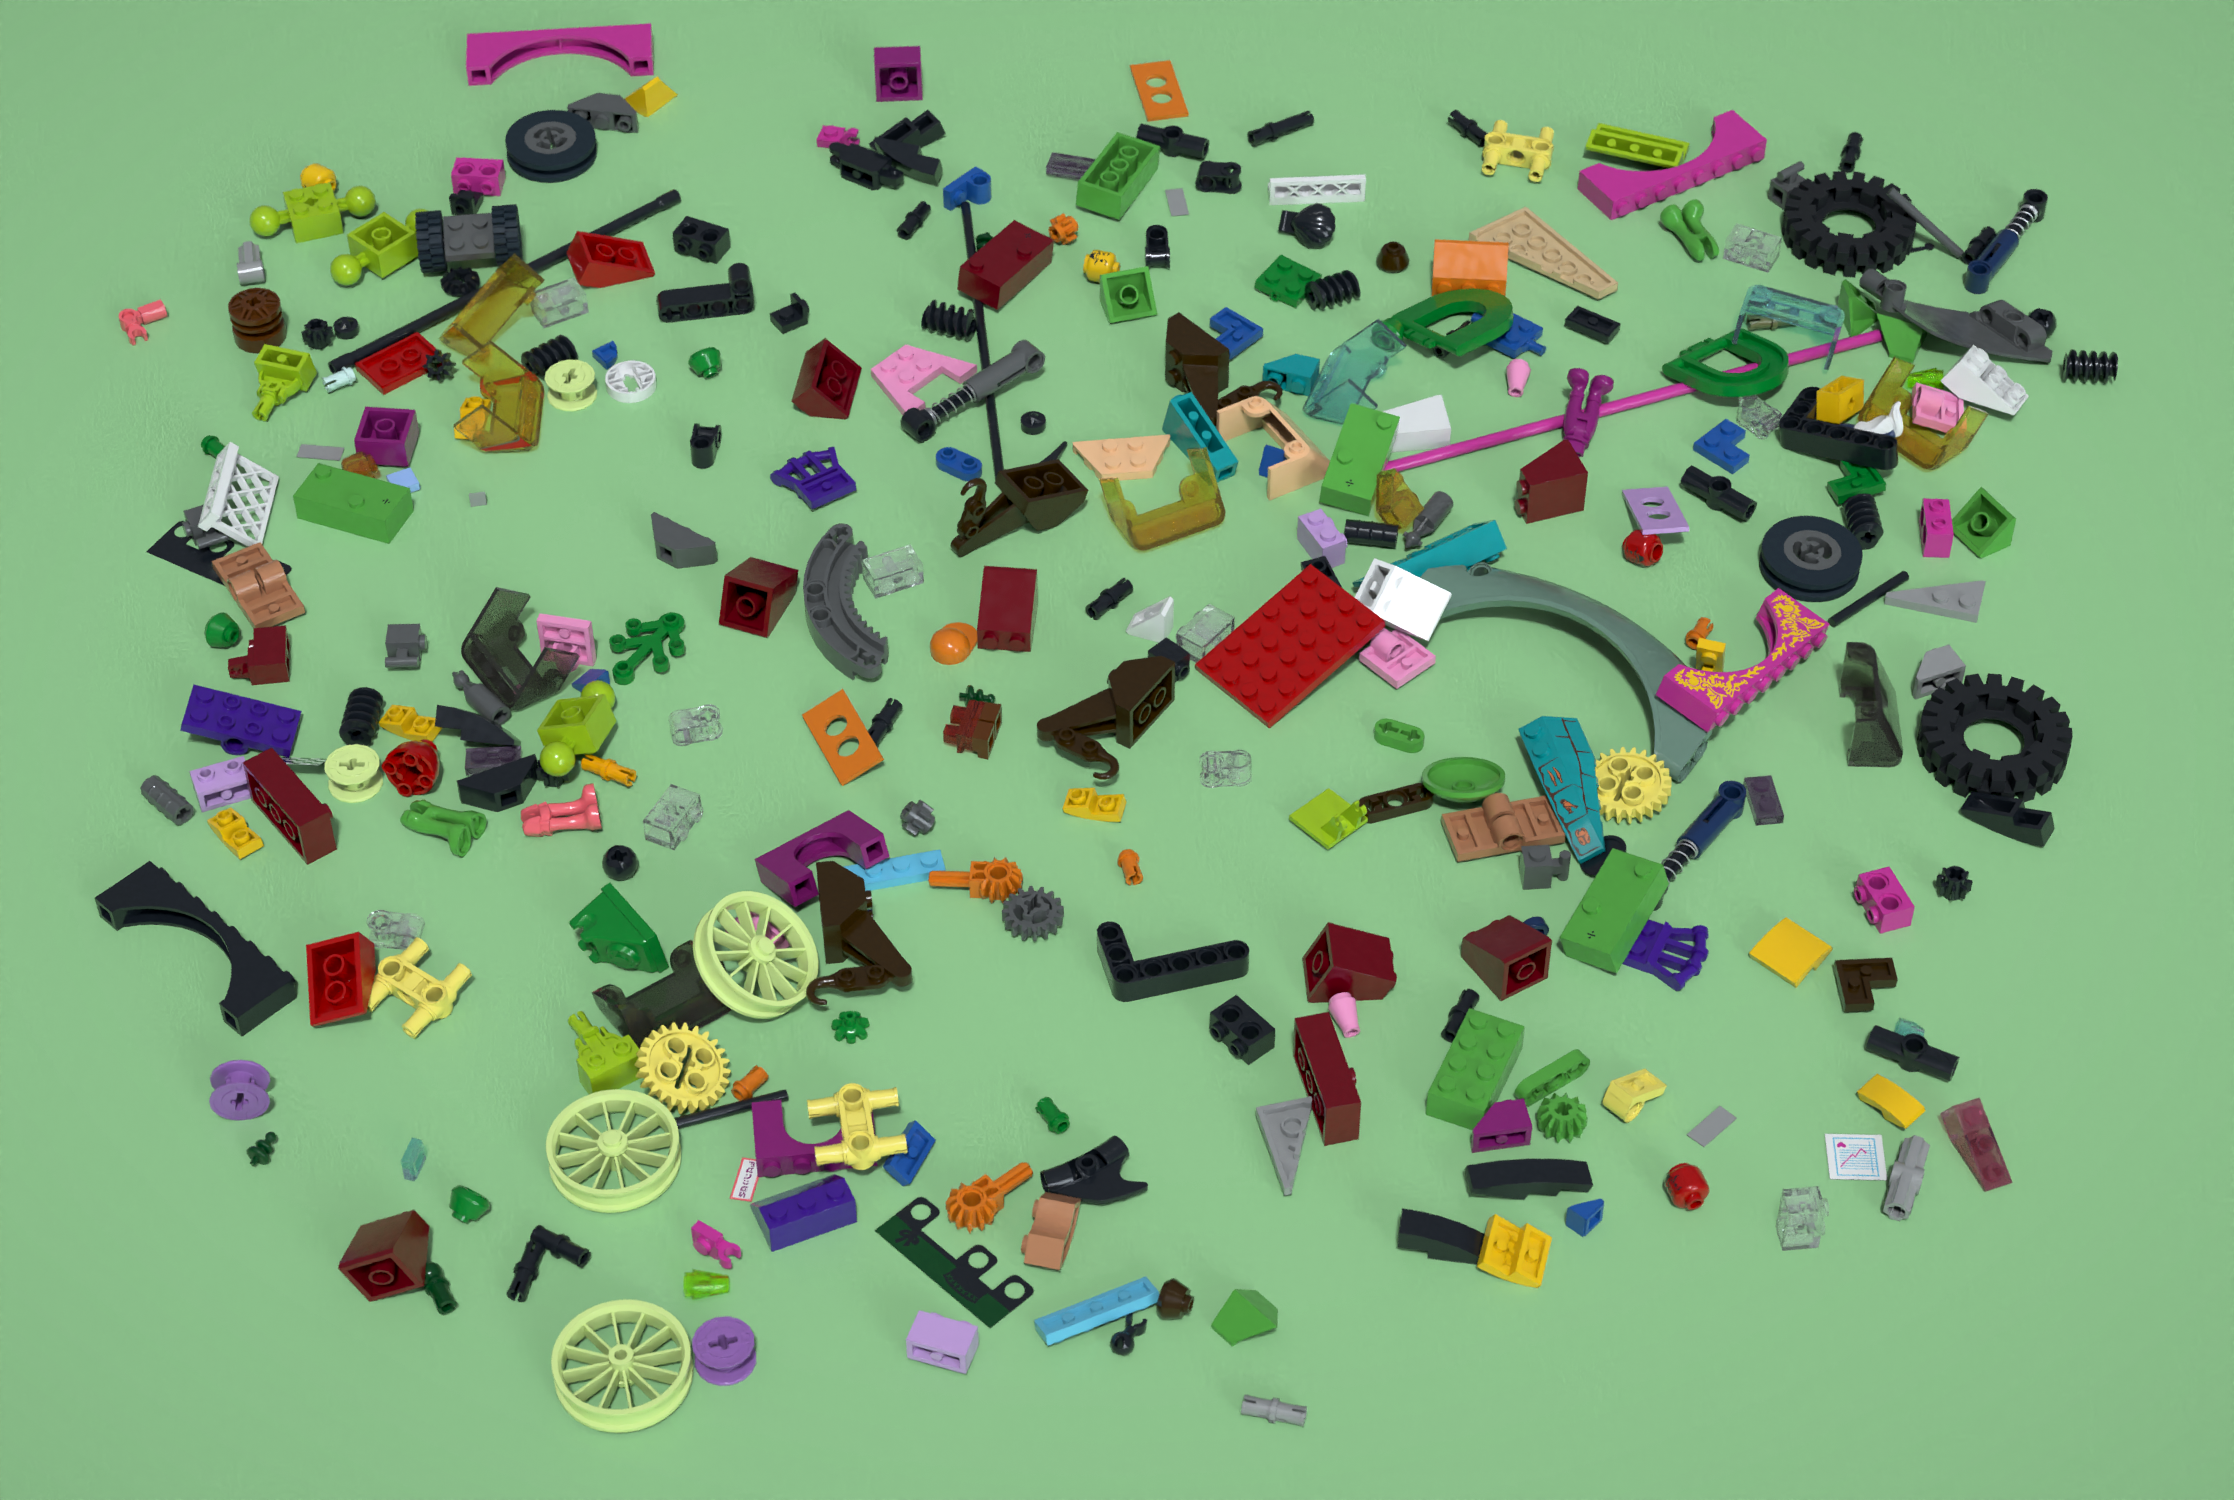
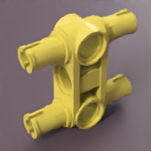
M1503 120L1495 121L1492 132L1487 133L1485 136L1482 152L1484 158L1482 172L1486 175L1494 174L1497 164L1530 168L1529 179L1534 182L1541 181L1544 170L1551 166L1554 150L1552 143L1554 130L1550 127H1543L1539 138L1506 133L1507 122Z
M418 937L401 954L386 957L379 963V973L375 976L367 1011L373 1012L376 1006L387 995L391 994L415 1008L416 1011L401 1026L403 1031L414 1039L430 1021L443 1019L450 1015L457 991L472 976L471 971L461 963H458L455 969L444 980L440 981L415 966L417 962L429 951L428 945Z
M849 1083L841 1087L840 1091L833 1094L832 1097L807 1100L809 1119L836 1115V1117L840 1118L843 1140L839 1144L814 1147L817 1166L844 1162V1165H850L854 1169L865 1170L881 1159L882 1156L907 1153L905 1134L878 1138L877 1135H874L871 1112L874 1109L899 1106L897 1088L870 1091L859 1084Z

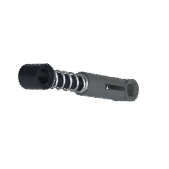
M1021 340L1014 345L1011 353L965 380L963 388H958L956 393H950L948 398H941L939 404L933 403L932 408L927 407L921 410L918 408L908 409L903 414L900 425L917 441L924 442L934 434L938 422H941V418L944 416L949 418V413L952 411L957 413V408L960 406L965 408V403L968 401L978 403L1026 372H1038L1045 363V354L1029 341Z

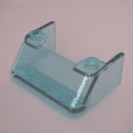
M1763 285L1749 287L1738 317L1732 343L1737 344L1747 312L1832 335L1833 339L1824 367L1825 370H1829L1844 322V311L1835 305Z
M1379 319L1375 320L1331 352L1302 410L1311 418L1343 425L1351 403L1376 409L1378 404L1365 393V390L1371 379L1374 377L1380 378L1386 372L1388 360L1405 349L1406 344Z

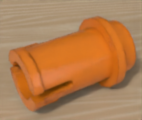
M1705 617L1698 619L1693 630L1687 632L1686 644L1690 648L1697 649L1699 638L1706 639L1713 630V623L1708 626L1711 622L1710 619Z
M1131 849L1120 852L1117 863L1123 869L1126 883L1131 885L1132 879L1133 885H1137L1142 882L1143 875L1138 864L1140 860L1139 855Z
M755 1065L745 1077L733 1083V1088L731 1089L733 1096L739 1101L752 1098V1093L768 1080L767 1072L762 1067Z

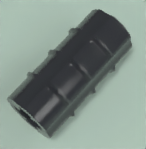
M1346 519L1344 535L1347 543L1396 548L1399 525L1387 524L1386 522L1361 521L1360 519Z

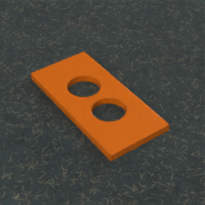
M1170 60L1130 65V71L1147 122L1189 116ZM1153 78H1159L1164 80L1166 84L1161 87H1152L1146 82ZM1158 94H1165L1172 98L1166 103H1157L1152 100Z
M843 689L802 714L842 786L884 760ZM837 718L846 719L847 726L842 733L835 736L827 734V727L831 721ZM854 738L859 741L858 749L849 756H840L838 754L839 747L845 740Z

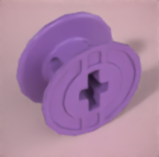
M233 1060L220 1064L212 1071L210 1076L211 1086L214 1089L209 1099L211 1109L223 1118L237 1121L250 1120L262 1115L270 1104L269 1095L265 1091L271 1080L269 1072L262 1065L247 1060Z
M725 1316L708 1320L696 1330L692 1339V1350L695 1354V1369L701 1378L710 1384L727 1386L745 1380L752 1373L756 1365V1351L754 1349V1334L749 1325L741 1319Z

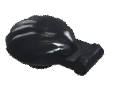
M1320 203L1309 205L1300 212L1282 210L1278 231L1296 234L1301 243L1308 248L1322 247L1331 239L1335 231V216L1329 207Z

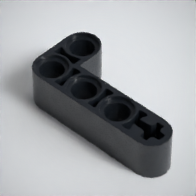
M744 263L731 265L728 269L729 283L661 291L656 297L659 318L663 322L672 323L743 315L751 312L754 308V298L749 267Z

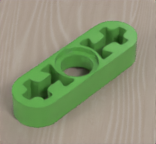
M1575 1049L1523 1079L1516 1087L1514 1094L1518 1099H1524L1526 1106L1533 1105L1583 1075L1590 1065V1060L1579 1049Z

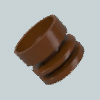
M249 288L231 298L228 303V312L234 340L238 348L245 352L257 354L260 353L264 344L277 347L283 344L286 339V327L282 317L280 298L275 292L265 288Z

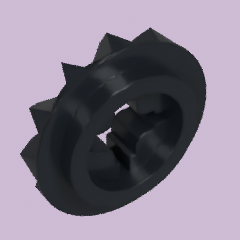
M460 266L456 270L451 268L450 272L443 273V278L440 279L441 288L450 295H466L479 287L480 278L478 272L472 271L470 267L463 269Z

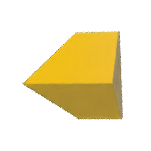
M656 76L624 100L637 113L648 118L678 94Z

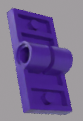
M193 685L180 731L220 740L222 749L232 755H243L248 751V748L266 751L272 747L278 755L289 757L302 711Z

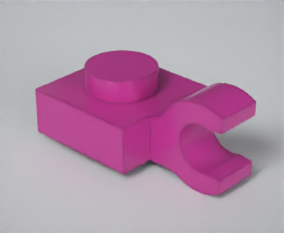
M823 125L816 139L817 147L829 148V145L834 142L843 143L848 146L852 142L859 145L860 139L852 138L857 137L859 129L849 128L846 131L844 127Z
M700 1220L691 1227L693 1247L702 1255H709L716 1260L719 1259V1264L723 1268L730 1269L732 1267L731 1259L726 1256L734 1255L737 1258L742 1256L741 1248L737 1244L727 1242L723 1239L721 1232Z

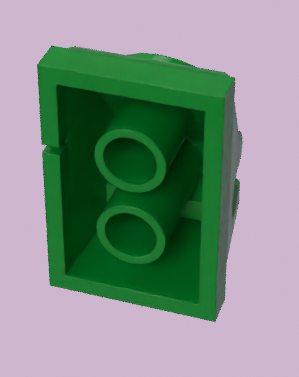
M611 883L602 887V892L569 921V925L573 930L577 928L583 929L578 946L582 951L592 950V954L588 958L595 964L606 962L625 969L633 968L650 973L656 971L661 973L669 968L656 933Z

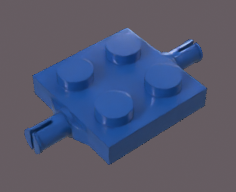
M1475 312L1471 317V322H1475L1483 316ZM1514 313V321L1511 328L1502 336L1486 344L1514 359L1525 351L1531 350L1540 356L1544 355L1546 351V346L1535 342L1542 336L1543 327Z

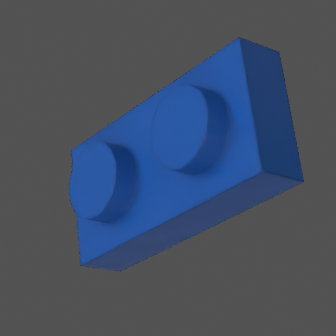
M916 1120L908 1123L902 1133L906 1137L907 1153L889 1155L882 1166L902 1186L911 1183L936 1141Z

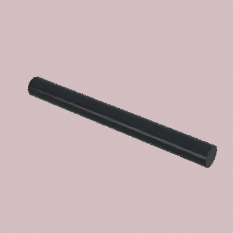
M1901 571L1830 617L1828 623L1830 626L1836 627L1884 596L1887 592L1909 579L1908 573Z
M784 1089L679 1116L674 1119L678 1129L750 1111L752 1110L751 1102L772 1100L785 1102L789 1099L787 1091Z

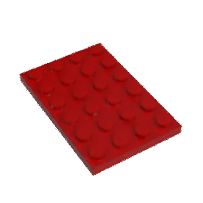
M1310 564L1195 664V667L1200 674L1270 729L1385 627V622L1372 610Z

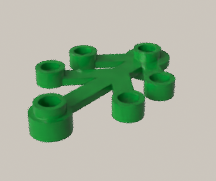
M670 612L662 615L656 621L641 623L636 618L627 620L625 623L626 633L630 636H638L642 632H655L652 635L627 639L620 634L610 637V649L613 652H622L625 649L639 647L626 661H619L612 669L613 680L619 685L632 683L635 679L634 668L651 651H653L654 656L652 659L653 669L656 672L667 671L669 669V659L664 655L662 640L666 636L669 637L668 646L671 655L681 656L684 654L685 644L679 635L685 626L683 616Z

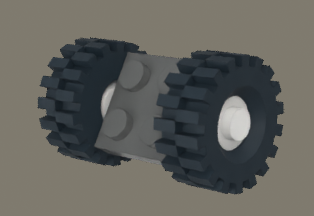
M517 204L492 206V213L443 216V218L441 210L416 212V240L421 272L447 271V262L495 258V254L498 267L523 265Z

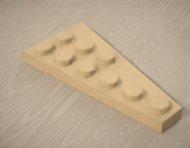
M1527 207L1521 208L1469 233V241L1507 242L1509 259L1594 298L1600 299L1618 289V282Z

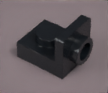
M460 190L458 194L451 193L449 196L451 214H477L484 201L483 193L470 190Z
M795 292L790 294L791 305L770 313V321L782 334L808 324L807 313H809V306Z

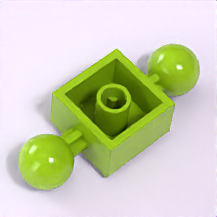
M330 182L316 184L315 186L296 188L283 192L286 210L276 211L273 207L267 205L255 208L250 215L249 223L252 230L260 236H271L278 231L280 225L290 223L295 242L301 243L344 234L340 212L349 211L355 216H366L374 210L376 198L369 188L355 186L347 192L344 198L335 199Z
M415 209L411 211L406 217L405 225L383 212L348 233L347 239L350 255L342 254L332 261L330 266L332 278L341 285H352L359 280L364 266L383 278L418 256L415 213L428 210Z
M600 680L589 682L582 689L580 697L560 699L553 705L537 729L544 746L540 753V765L547 774L555 777L564 776L573 769L575 754L590 755L599 750L601 744L616 723L612 712V707L615 703V693L608 683Z

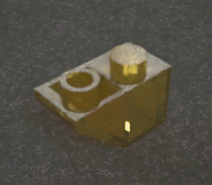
M1395 468L1380 471L1377 474L1376 512L1384 523L1399 525L1398 529L1406 528L1424 507L1419 502L1417 495L1407 486L1403 476Z

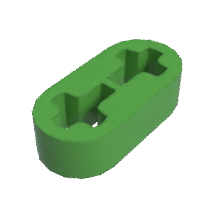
M1387 718L1375 723L1374 739L1377 743L1407 753H1417L1423 749L1425 735L1420 728Z

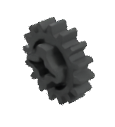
M1029 886L1026 892L1019 888L1017 896L1010 893L1009 901L1003 902L1002 921H1004L1005 929H1011L1012 936L1020 933L1022 940L1032 936L1033 941H1037V936L1040 935L1047 939L1049 931L1056 934L1057 926H1062L1064 906H1061L1060 897L1054 898L1053 891L1047 894L1044 893V887L1034 891L1033 886Z

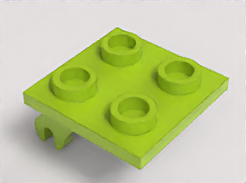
M1330 788L1289 815L1290 821L1326 849H1330L1368 822V818L1365 816L1367 814L1365 805L1359 807V800L1350 805Z

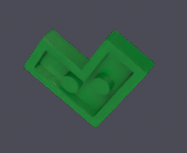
M1840 461V468L1846 476L1827 482V490L1838 505L1843 504L1846 499L1857 494L1866 493L1873 495L1886 491V482L1876 468Z

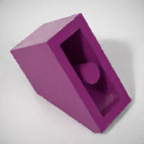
M1509 1099L1495 1102L1472 1130L1471 1152L1476 1153L1530 1145L1532 1123L1525 1100Z

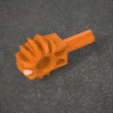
M994 857L992 862L971 861L970 872L931 871L929 873L930 886L969 887L970 898H989L991 904L996 900H1000L1003 903L1005 899H1009L1010 893L1016 895L1018 889H1022L1023 875L1021 869H1018L1016 862L1009 863L1006 857L1003 860H997Z
M1021 1162L994 1181L985 1174L975 1182L973 1180L969 1186L961 1182L959 1189H951L950 1197L946 1201V1210L950 1223H955L958 1230L966 1227L969 1233L973 1228L977 1227L983 1231L985 1224L992 1225L996 1213L1004 1208V1195L1032 1177L1033 1171L1027 1162Z

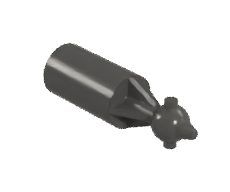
M1442 491L1435 492L1413 520V531L1408 533L1405 531L1403 534L1406 542L1405 548L1421 546L1423 542L1420 541V537L1432 534L1453 508V500L1448 494Z
M463 670L459 671V673H452L454 685L458 690L464 691L465 700L481 716L496 722L500 726L507 722L511 714L510 709L484 684L469 682V677Z

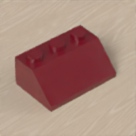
M824 338L805 352L791 402L811 417L845 420L850 413L862 367Z

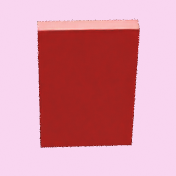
M416 332L355 363V367L381 394L385 395L428 373L427 368H423V365L428 360L426 355H435L434 351L436 348L419 332ZM442 362L437 364V368L442 366Z

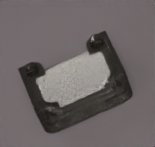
M1847 642L1839 683L1840 698H1845L1846 695L1850 696L1854 700L1855 724L1850 749L1847 752V764L1854 767H1895L1900 764L1903 755L1896 691L1875 649L1867 643Z
M692 940L679 945L671 953L670 965L673 973L625 998L623 991L619 987L608 984L592 992L599 1010L622 1037L629 1034L638 1048L641 1047L644 1039L648 1038L651 1031L655 1030L657 1032L661 1025L668 1029L672 1022H675L678 1029H680L684 1023H687L688 1030L692 1031L695 1026H698L700 1029L732 1010L723 1004L703 981L695 963ZM720 961L721 965L726 971L723 961Z

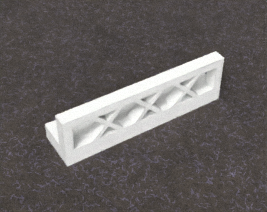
M1340 175L1270 178V183H1268L1269 204L1365 202L1366 176Z

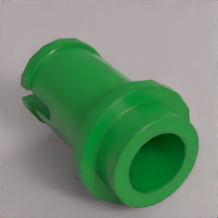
M208 435L201 442L203 452L207 455L211 454L215 458L225 448V445L220 443L219 438L216 436Z
M1044 1097L1037 1102L1035 1109L1048 1123L1047 1127L1051 1132L1061 1134L1068 1129L1070 1125L1069 1116L1065 1112H1061L1050 1097Z

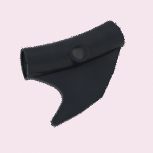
M1115 1135L1077 1158L1040 1171V1178L1045 1192L1079 1198L1081 1202L1096 1204L1118 1201L1139 1194L1148 1189V1184L1146 1182L1127 1181L1121 1177L1120 1172L1123 1163L1129 1158L1130 1154L1126 1144Z

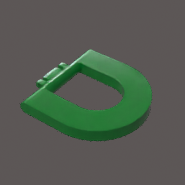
M1458 289L1443 292L1429 297L1391 317L1402 323L1405 330L1403 333L1405 338L1422 346L1425 345L1428 349L1437 346L1459 357L1502 336L1511 328L1514 321L1511 301L1498 292L1485 289ZM1476 312L1484 315L1481 319L1446 336L1425 327L1454 313Z
M1738 328L1715 340L1711 338L1704 339V342L1700 341L1688 347L1687 350L1680 351V357L1662 366V371L1666 376L1703 393L1723 397H1744L1767 392L1784 382L1789 372V358L1787 352L1778 344L1748 330ZM1726 349L1757 363L1759 366L1747 372L1726 373L1699 361Z

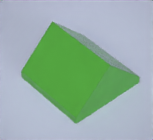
M1148 266L1100 275V303L1109 324L1158 315Z
M1980 487L1952 519L1953 533L1981 559L2011 546L2016 518L1983 487Z

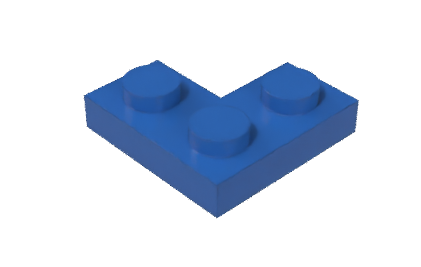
M1225 307L1210 318V327L1222 333L1216 340L1229 348L1230 360L1263 336L1262 327L1228 307Z
M1728 419L1723 420L1695 441L1693 445V451L1732 475L1749 462L1750 457L1748 453L1735 446L1745 438L1746 430Z

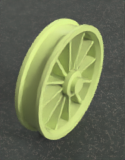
M754 891L732 893L724 897L714 908L709 910L701 918L695 929L693 953L697 969L703 981L723 1004L740 1014L758 1019L781 1016L806 997L808 984L817 978L819 968L818 954L809 930L794 911L774 897ZM728 910H736L739 923L733 918V916L728 912ZM750 912L759 915L756 931ZM716 919L728 933L714 927ZM768 922L780 931L772 940L765 936ZM783 935L791 948L776 949L773 942ZM713 941L733 951H715ZM796 958L798 968L781 959ZM720 961H737L739 967L728 975ZM741 969L747 972L744 989L731 978ZM784 976L798 982L796 990ZM756 978L762 998L753 995ZM773 986L784 997L783 1000L777 1001Z
M604 1090L576 1100L556 1117L546 1139L549 1172L556 1189L564 1198L576 1206L595 1212H624L652 1202L670 1187L678 1174L681 1164L679 1132L673 1115L655 1098L632 1090ZM609 1113H626L618 1130L611 1129L608 1118ZM635 1114L648 1118L627 1133ZM604 1115L607 1131L601 1133L587 1120ZM659 1125L666 1132L663 1134L644 1137ZM579 1126L593 1139L569 1133ZM560 1146L580 1150L558 1155ZM670 1146L668 1156L648 1152V1150ZM635 1162L660 1168L650 1176ZM584 1164L569 1176L561 1169ZM624 1167L627 1168L641 1182L624 1187L620 1170ZM600 1169L592 1188L579 1184ZM609 1171H617L619 1189H602Z
M614 1300L598 1304L583 1311L561 1331L553 1347L551 1358L555 1389L563 1408L581 1424L604 1432H632L650 1427L662 1421L683 1402L693 1378L690 1342L682 1324L662 1307L640 1300ZM637 1323L628 1344H620L617 1324ZM613 1325L617 1345L611 1348L594 1331ZM646 1325L660 1330L636 1348ZM586 1337L603 1354L574 1346ZM670 1338L678 1347L651 1353ZM567 1358L592 1364L564 1370ZM681 1361L678 1373L653 1367ZM642 1377L672 1385L660 1395ZM594 1378L574 1394L567 1386V1383ZM609 1384L599 1407L584 1402ZM635 1384L651 1401L632 1407L628 1387ZM617 1387L625 1388L629 1408L608 1409Z

